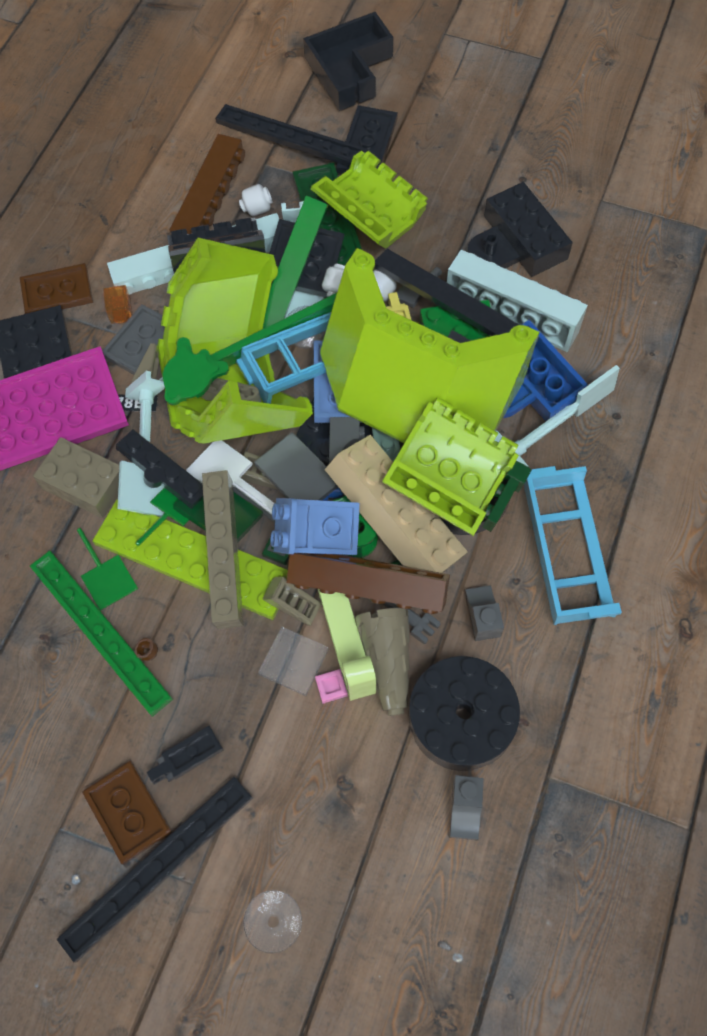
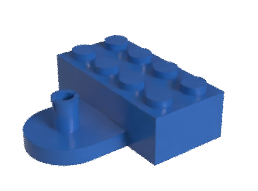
M528 320L522 325L538 331L539 340L535 345L524 382L503 418L511 417L531 404L546 422L565 407L574 404L577 400L578 392L587 387L588 384L536 326Z

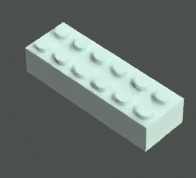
M460 250L448 269L447 283L478 301L489 300L492 309L520 325L530 320L554 347L565 352L569 351L580 331L588 305L463 250Z

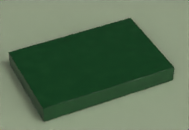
M234 493L238 543L263 517V511ZM204 498L193 509L189 508L179 499L173 504L174 510L206 531Z

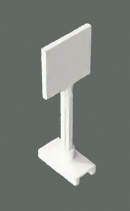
M222 440L212 442L186 470L202 484V473L227 470L233 481V487L237 488L272 515L274 502L241 479L242 475L253 465L252 462Z

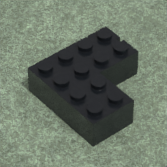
M372 12L303 38L304 57L339 111L356 105V101L361 103L376 97V77L368 66L393 57L394 37L378 14Z

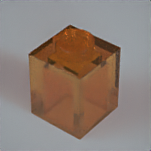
M126 285L103 288L105 309L111 324L128 321L133 313L131 298Z

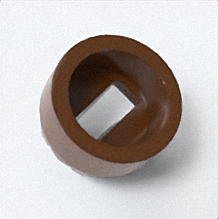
M143 638L138 641L135 646L137 657L150 661L157 656L158 647L154 641L149 638Z

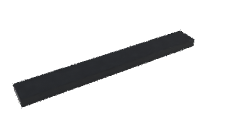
M227 104L224 105L215 118L217 124L349 167L354 155L360 151L364 153L370 151L351 143Z
M388 248L375 260V269L489 336L509 333L513 327L520 325Z
M235 777L226 783L56 939L74 963H77L253 799Z

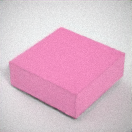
M340 669L315 676L322 703L348 696Z

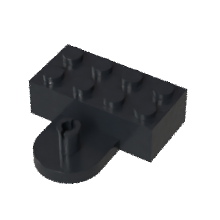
M523 181L486 199L484 217L492 228L473 237L467 249L468 253H473L477 257L493 262L504 269L520 262L527 273L533 277L568 260L573 242Z

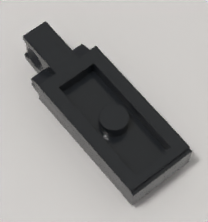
M209 725L162 753V756L157 759L159 765L149 770L147 775L154 785L166 778L170 782L224 750Z

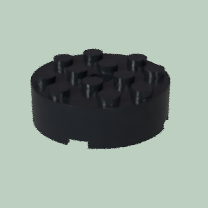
M456 656L433 664L420 676L411 694L409 726L415 742L430 760L447 769L473 771L474 769L492 764L507 750L519 726L520 705L512 683L500 669L479 658ZM467 709L470 718L462 719L457 716L456 711Z

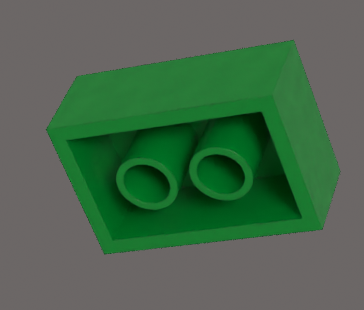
M489 300L480 301L490 307ZM440 306L420 309L419 324L448 337L451 330L471 341L491 337Z

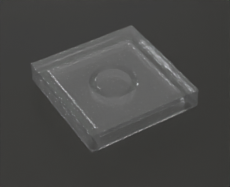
M281 627L258 674L307 696L315 676L329 651V647Z

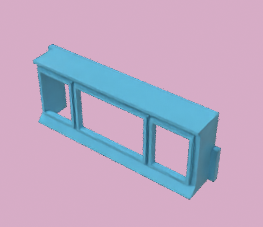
M331 312L242 347L241 358L237 359L236 363L248 384H254L258 388L264 403L271 404L272 395L326 373L324 362L300 370L287 346L326 331ZM280 350L293 374L268 383L255 359Z
M555 466L532 469L524 484L554 625L608 616L616 617V615L622 613L620 603H613L584 483L587 472L586 466L557 471ZM573 485L578 510L540 515L535 494L536 490ZM581 519L594 575L554 580L542 524ZM596 583L601 605L561 611L557 589Z

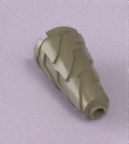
M380 609L372 615L370 612L357 615L356 624L366 656H370L376 676V691L380 698L383 711H388V716L404 714V709L408 708V670L410 669L408 609Z

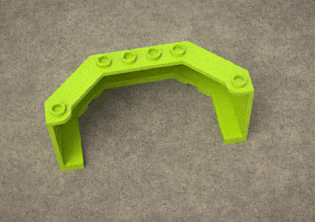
M197 238L168 283L167 293L171 294L169 307L164 306L161 326H165L163 339H158L157 344L162 377L164 367L177 352V341L179 338L185 337L190 340L194 354H198L202 349H207L211 355L263 329L271 283L278 274L274 255ZM269 354L255 359L268 383L275 381ZM237 363L229 367V372L226 375L218 377L219 379L228 380V382L212 401L205 400L202 397L186 399L187 401L180 402L177 405L167 403L171 427L180 429L181 433L188 437H193L196 442L203 444L300 427L313 414L312 405L307 397L300 396L296 399L283 392L272 395L271 404L264 403L262 398L261 402L241 400L238 383L249 384Z
M357 248L344 267L320 350L338 411L405 443L428 403L434 404L439 397L454 406L450 412L451 415L454 416L459 409L476 419L472 426L473 428L477 429L481 422L496 431L524 382L539 332L528 326L518 325L513 327L509 333L464 343L454 341L387 309L373 272L375 259L371 254Z

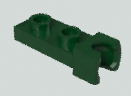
M515 462L494 494V497L498 498L495 505L489 504L485 510L486 515L484 518L486 521L482 528L490 532L494 529L515 491L519 493L532 469L521 462Z

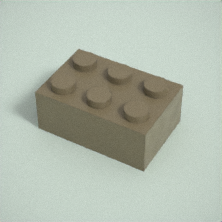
M60 437L33 477L43 490L103 519L118 497L120 465Z

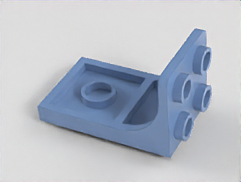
M276 498V503L272 507L275 531L271 532L270 538L271 546L274 547L273 552L284 554L357 555L360 503Z

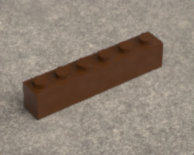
M222 134L217 135L169 229L170 232L187 229V234H192V227L212 226L214 215L221 208L222 199L229 191L232 178L236 177L240 162L244 161L245 150L243 149L241 139Z
M294 553L289 555L286 583L295 584L294 586L299 589H309L311 587L320 589L319 591L324 594L343 593L345 597L350 599L364 597L377 604L390 602L395 603L399 608L410 609L416 607L421 608L425 613L436 614L442 612L446 605L450 574L341 554Z

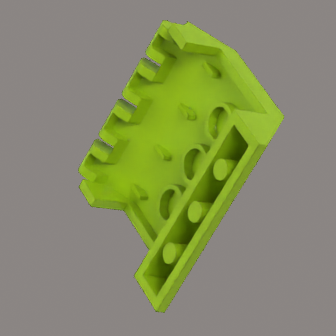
M360 151L353 156L348 171L334 181L330 180L327 176L323 177L311 186V190L378 245L386 249L415 225L426 210L428 198L417 189L409 195L413 188L410 183L401 176H398L393 182L392 180L397 175L395 171L385 163H381L377 169L376 167L380 163V159L370 151L366 153Z
M438 397L434 404L429 402L382 483L474 536L486 515L485 510L506 473L512 469L519 457L515 453L519 445L502 436L499 442L495 441L498 432L481 422L477 429L473 428L472 426L476 419L459 409L454 416L451 415L450 412L454 406Z

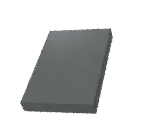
M141 304L102 350L105 359L135 375L150 344L153 343L157 346L158 339H163L165 326H161L163 315Z
M293 432L254 462L255 466L286 498L322 501L338 488L337 484L325 471L326 466Z

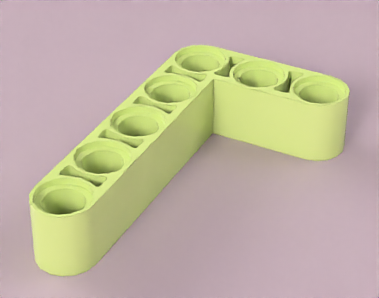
M318 589L349 700L376 694L374 668L370 656L365 655L349 599L343 593L324 594Z

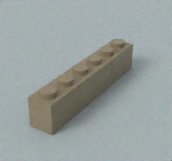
M227 470L202 473L212 623L217 629L241 627L244 624L233 481Z

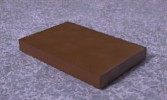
M85 263L20 277L25 314L61 305L62 309L93 303L89 275Z
M131 761L82 791L122 865H125L173 833Z

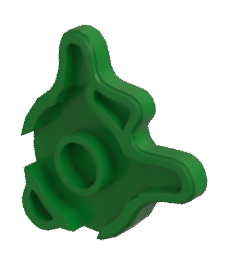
M185 337L179 338L177 341V352L168 361L163 370L164 397L166 402L170 405H177L180 402L187 401L186 399L203 396L216 378L229 372L227 362L214 361L207 349H202L198 354H194L190 340Z

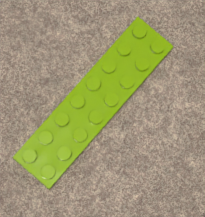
M118 500L115 501L93 539V543L96 546L119 554L122 557L210 594L206 536L164 520L140 546H137L136 542L160 517L117 509ZM238 550L242 608L274 620L279 609L264 601L263 597L273 578L284 577L287 579L288 570Z

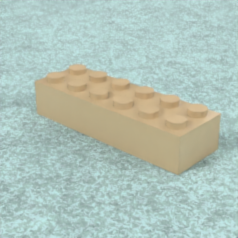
M371 435L338 453L326 467L325 471L351 502L360 503V514L403 566L443 573L468 552L438 515L382 483L393 461Z

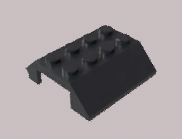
M250 217L235 220L236 226H232L231 221L214 223V230H209V225L192 227V234H187V229L174 230L167 233L168 250L174 273L197 238L266 253L264 234L262 230H258L256 219H250Z

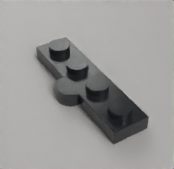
M134 429L116 444L117 451L144 471V483L147 486L157 488L164 484L165 489L191 509L204 498L203 484Z

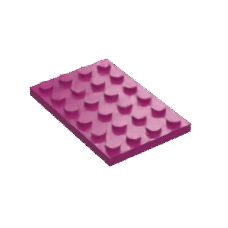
M101 346L0 380V471L49 454L60 437L78 444L129 426Z

